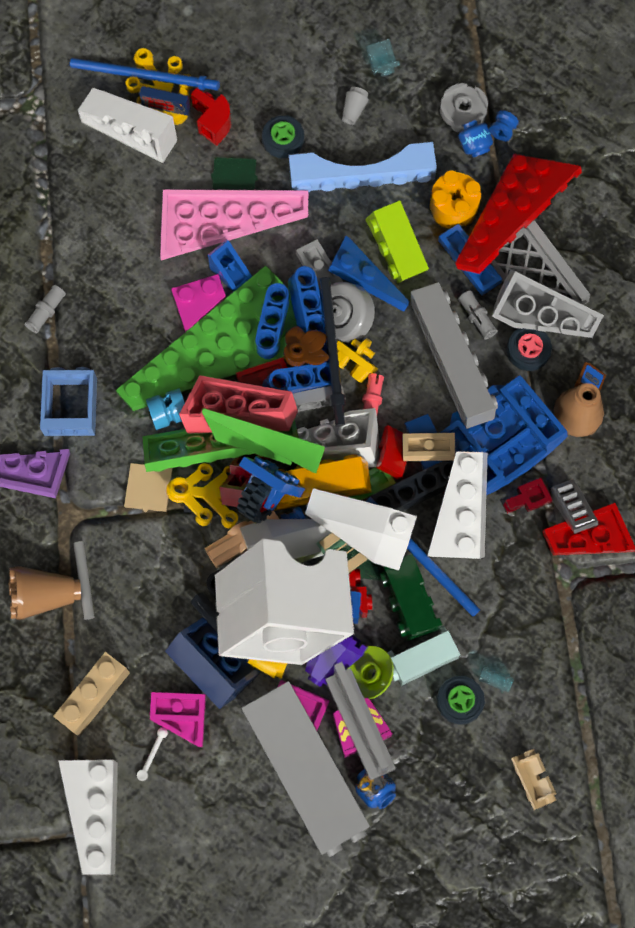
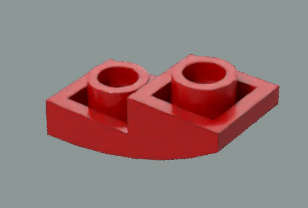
M387 425L379 445V449L382 451L376 468L398 479L403 476L407 462L403 461L404 433Z
M354 569L349 573L350 591L361 593L359 615L362 618H367L368 610H372V594H367L366 587H356L357 584H361L360 569Z

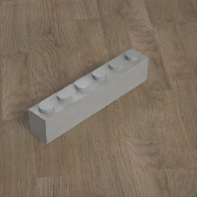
M438 282L411 291V306L465 428L468 429L494 420L498 404L493 394L490 395L488 392V381L485 374H480L477 366L479 363L475 352H470L468 348L469 340L466 332H461L459 328L458 314L455 310L452 311L449 306L450 298L448 292L442 290Z

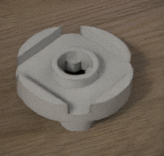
M464 83L456 84L448 88L441 100L440 113L443 120L454 131L460 132L464 130V124L477 120L479 124L486 119L488 100L480 88L475 86L474 89ZM460 103H463L465 106H470L468 107V110L465 111L459 109Z

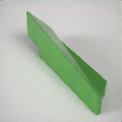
M203 408L202 414L217 442L290 466L294 462L313 473L317 472L325 450L324 446Z

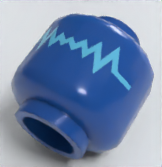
M477 120L464 124V130L458 135L464 153L472 155L474 158L490 151L489 147L492 146L493 139L487 124H478Z

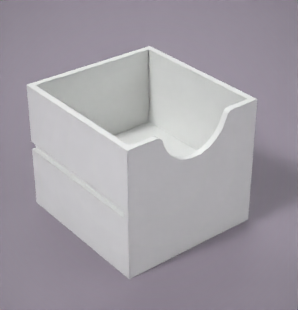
M262 539L215 575L217 612H219L217 617L219 656L303 665L354 634L347 552L328 549L324 552V556L319 564L306 566L298 563L289 555L283 542Z

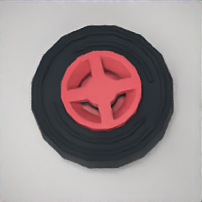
M520 328L508 340V358L520 370H538L545 366L551 357V340L544 331Z

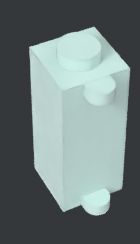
M445 626L439 629L440 635L396 656L392 651L387 652L393 661L394 673L392 679L394 682L399 680L402 686L459 658L460 653Z

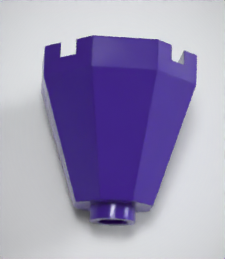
M353 635L347 637L307 662L305 671L310 674L308 679L320 687L323 683L327 685L326 678L334 675V665L342 662L345 670H347L365 654L369 646L362 644L360 647L359 643L361 640Z

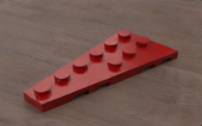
M513 154L455 262L457 269L480 274L499 255V250L507 242L511 243L516 238V233L521 228L528 227L551 204L550 200L558 192L562 193L568 187L567 183L573 177L577 178L582 173L581 166Z

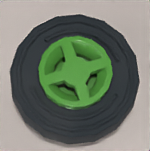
M277 116L265 124L262 131V143L266 151L272 156L289 158V155L297 154L304 144V130L295 118Z
M455 676L446 680L439 688L437 707L441 715L449 722L457 725L469 724L476 720L483 712L485 705L484 692L473 679L465 676Z

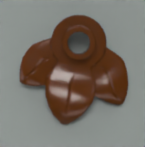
M295 326L287 332L285 336L287 345L284 348V358L291 366L297 367L304 363L320 365L329 359L327 353L321 350L326 342L325 333L318 330H310L305 333L299 326Z

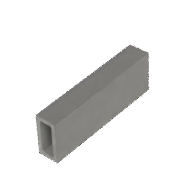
M289 681L242 707L245 717L320 854L323 855L327 852L328 856L331 857L343 850L341 844L351 838L354 843L367 835L365 829L370 826Z

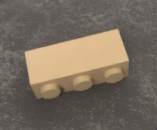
M105 652L53 717L73 733L80 736L130 672Z

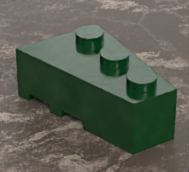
M413 554L403 557L399 571L382 566V572H379L380 580L383 587L388 586L391 596L388 597V602L392 612L397 611L400 621L397 622V627L401 637L406 636L409 642L438 632L442 627V622L440 618L436 619L432 609L434 603L431 596L428 597L424 579Z

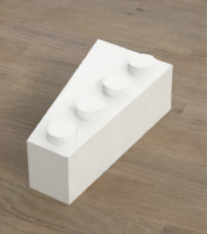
M114 760L59 761L82 874L115 875L118 763Z

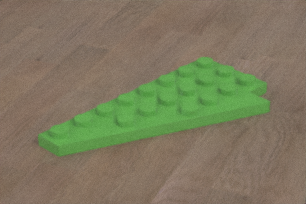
M265 266L116 390L117 394L135 411L148 407L146 399L157 395L163 398L166 392L180 388L182 395L190 393L199 375L230 380L236 378L237 372L282 357L284 358V348L287 345L285 336L291 328L297 326L290 293L289 307L280 347L274 358H261L256 351L255 342L266 291L274 283L283 284ZM274 296L272 298L274 301L284 299L282 296ZM270 318L266 322L276 324L278 320ZM265 341L261 345L263 347H271L273 343Z

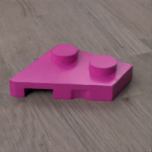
M218 274L171 289L185 332L226 299Z
M151 692L150 720L192 744L203 747L206 695Z

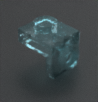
M389 39L366 46L374 75L381 73L383 77L395 73L394 68L400 66L399 61L395 60Z

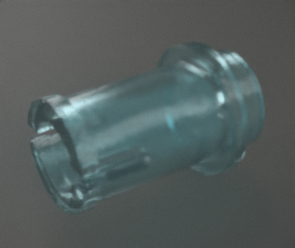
M485 665L479 681L500 689L501 693L503 691L509 693L514 678L510 676V673L505 675Z

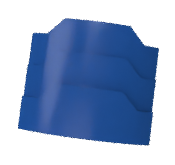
M521 375L505 386L492 385L488 389L489 394L495 396L498 404L494 420L466 429L457 411L452 414L450 426L440 432L455 433V455L456 452L488 453L486 495L499 490L523 475L568 437L564 426Z

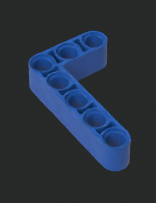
M308 266L299 267L288 280L296 324L305 333L310 331L309 324H312L318 331L326 334L323 303L315 271ZM298 277L303 278L306 285L300 283ZM303 300L311 304V309L304 305ZM325 342L321 350L328 355L327 342ZM327 360L320 365L306 363L303 366L277 369L263 381L262 387L297 393L331 386L329 361ZM320 372L327 375L328 381L321 378ZM296 375H299L304 379L305 385H302L297 381ZM272 379L278 380L281 384V388L275 387L272 383Z

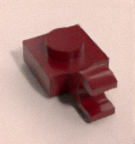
M538 478L517 488L519 495L505 500L506 503L503 506L507 514L516 511L522 506H525L527 512L551 503L552 498L542 478Z

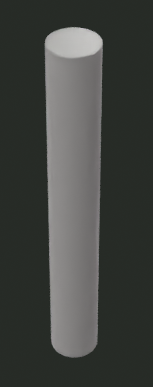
M79 541L73 544L78 579H80L83 615L84 619L88 620L95 617L84 542Z

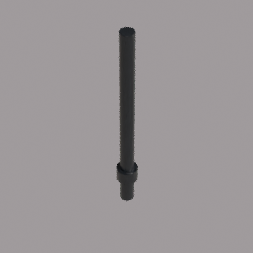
M330 277L320 278L332 390L330 406L334 410L335 426L340 427L345 426L343 406L346 405L345 394H342Z

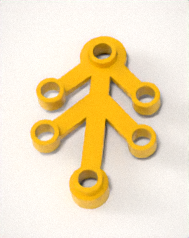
M145 48L139 49L134 55L137 68L157 71L153 65L154 59L151 51ZM172 56L169 58L168 73L178 74L182 70V61L179 57ZM173 63L179 64L178 66H172ZM132 76L126 80V87L130 93H140L141 86L172 92L174 83L151 80L154 84L152 86L140 83L137 77ZM132 83L137 84L135 87L130 86ZM179 84L180 90L178 94L188 96L189 90L193 86ZM139 96L137 98V104L141 105V99ZM154 109L159 112L173 116L175 125L182 124L188 117L186 115Z
M207 463L200 464L197 471L186 479L178 477L168 483L166 494L169 499L177 503H184L196 515V522L199 525H209L213 514L209 509L203 508L195 498H203L222 517L221 523L224 527L232 528L237 524V513L229 510L220 501V486L228 477L226 473H230L229 466L225 467L219 476L204 487H194V485L200 480L207 481L211 478L213 468ZM201 470H206L209 474H203ZM175 490H181L183 493H178ZM200 515H206L208 519H202ZM226 517H231L234 521L229 522Z

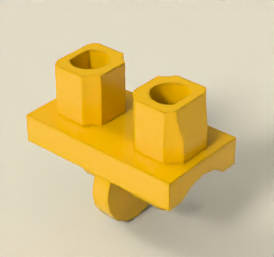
M366 338L361 343L354 339L351 345L357 348L356 352L338 340L337 350L339 367L341 369H344L350 359L356 362L357 365L349 375L360 383L370 373L377 372L378 368L362 357L365 354L371 359L375 355V352L369 349L372 343L371 340Z

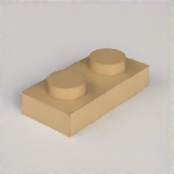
M455 433L403 434V461H447L455 459Z

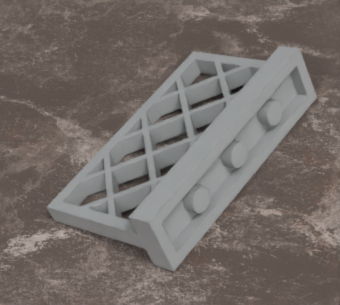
M535 220L528 227L521 228L516 233V238L511 243L507 242L499 250L509 253L507 264L497 263L495 260L490 263L501 276L503 282L509 273V269L523 271L524 276H526V272L540 274V284H542L543 275L554 276L557 280L556 288L550 289L560 294L568 295L572 300L582 305L589 302L590 293ZM524 236L529 242L528 249H514L515 240ZM512 253L526 255L524 267L510 265ZM529 256L540 257L543 261L542 269L527 267Z
M342 662L334 665V675L326 678V683L371 781L396 768L351 668L345 670Z

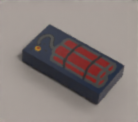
M141 86L139 94L143 106L188 116L190 104L187 95Z

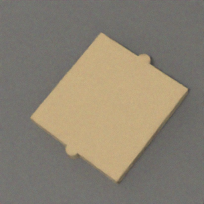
M131 463L124 507L143 509L144 512L148 510L167 512L169 497L166 494V487L171 481L173 468L160 472H146L145 465Z

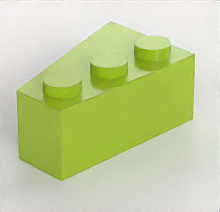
M401 201L373 211L365 219L382 256L388 264L389 274L392 279H396L397 283L429 270Z

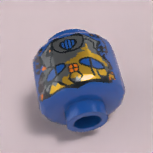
M364 769L357 776L356 793L368 807L383 809L394 800L396 784L387 774L370 781Z

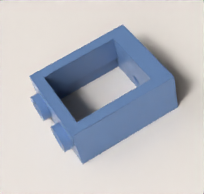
M60 367L43 370L40 429L44 436H95L97 377L94 370L86 367H78L75 370H65ZM53 385H88L87 418H52Z

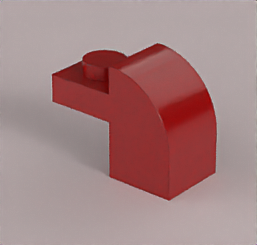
M196 88L191 93L192 106L203 114L197 120L198 132L217 146L231 128L229 103L222 94L215 100L210 93L202 92Z

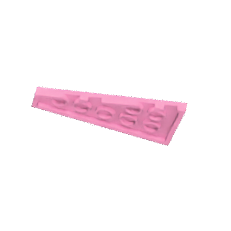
M163 190L161 260L219 244L226 239L232 240L307 218L308 191Z

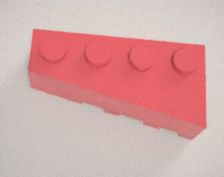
M199 375L179 415L187 433H212L202 414L203 408L274 431H289L298 413L293 393L290 391Z

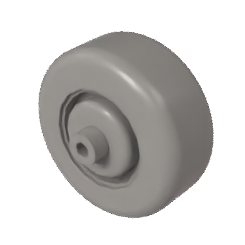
M348 282L331 284L336 340L342 343H352L354 339L360 340L368 333L374 321L375 308L370 294L357 284Z

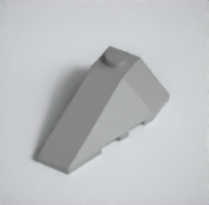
M510 269L499 291L492 317L514 328L590 338L593 337L604 316Z

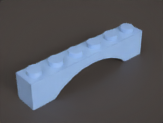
M433 142L409 144L393 157L365 166L336 164L314 153L289 155L292 191H332L335 188L346 187L347 189H355L359 186L367 185L378 187L389 183L401 185L411 181L424 183L435 179L437 168Z

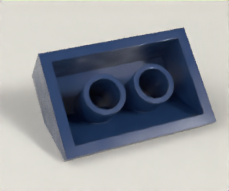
M204 618L180 631L165 651L219 709L235 699L262 673L261 670L248 663L249 659L219 656L218 634Z

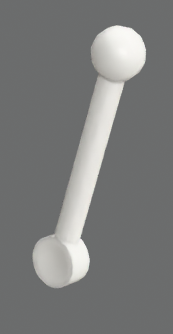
M160 728L157 731L158 737L143 769L137 773V778L140 781H145L148 778L147 771L162 739L168 734L166 728Z

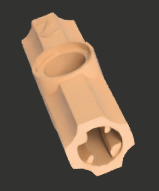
M272 511L270 516L267 515V519H279L274 511ZM252 520L249 522L243 521L235 525L228 531L226 536L205 548L216 568L221 567L223 564L247 551L240 527L255 522Z

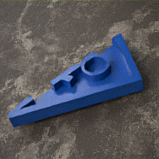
M345 236L328 271L349 283L363 287L368 293L405 311L409 304L407 298L349 237Z

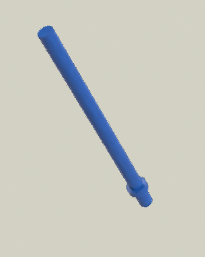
M71 58L70 60L71 68L193 86L203 91L205 89L219 90L220 86L218 80L207 79L206 76L202 75L200 77H192Z

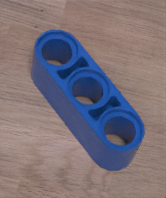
M274 283L268 287L256 333V351L264 359H271L277 355L288 312L289 291L281 283ZM274 296H282L284 298L281 301L272 300ZM270 318L278 320L276 324H269L266 321ZM265 341L273 343L271 347H263L261 344Z

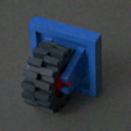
M257 456L254 459L244 457L239 464L240 467L252 475L245 490L241 493L243 496L238 500V512L256 524L261 523L262 520L265 521L267 515L270 516L272 514V511L276 509L284 494L300 498L305 491V488L298 485L300 481L298 478L287 472L285 474L279 471V466L267 459L263 460Z

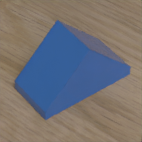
M226 239L208 254L210 270L215 275L218 274L220 280L232 292L236 291L252 277L229 240Z

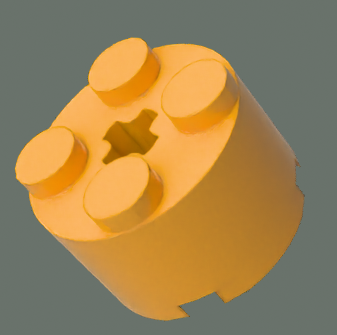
M448 171L441 176L433 186L430 200V210L435 222L447 229H451L457 224L460 226L471 224L477 215L481 198L479 183L469 175L455 171Z

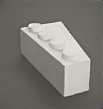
M92 88L78 109L82 123L162 163L177 142L173 116L109 94L106 91Z
M456 452L428 556L476 559L485 557L488 453Z

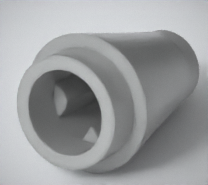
M351 87L350 91L346 93L342 117L343 122L355 125L369 101L367 91L359 87Z

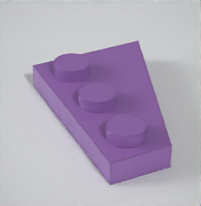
M63 449L60 452L54 453L39 451L31 455H20L19 453L0 455V487L56 498L70 456L69 449Z

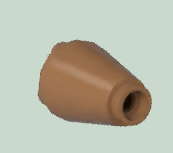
M590 383L581 384L563 392L556 400L553 415L564 426L568 435L575 437L592 435L602 424L604 409L600 391L595 385Z
M21 566L9 568L11 619H25L72 604L74 600H81L80 579H73L71 576Z

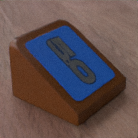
M585 362L574 387L590 383L595 385L600 391L606 374L592 364Z

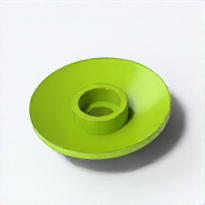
M369 646L365 654L349 667L363 697H368L369 699L376 698L385 692L392 681L394 673L393 661L390 655L382 648L376 646Z

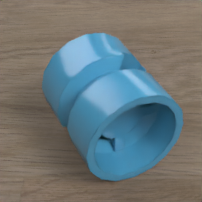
M180 388L166 392L163 398L157 395L146 399L156 430L169 426L170 421L175 423L182 422L179 414L185 402Z

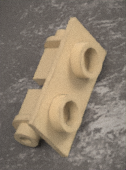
M534 749L511 758L515 771L526 791V796L534 810L556 801L554 795L557 793L549 777L540 779L538 775L546 771L539 753L536 754Z

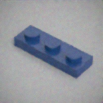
M457 224L440 235L438 241L456 262L469 236ZM491 264L480 274L462 270L481 296L502 282L501 276Z

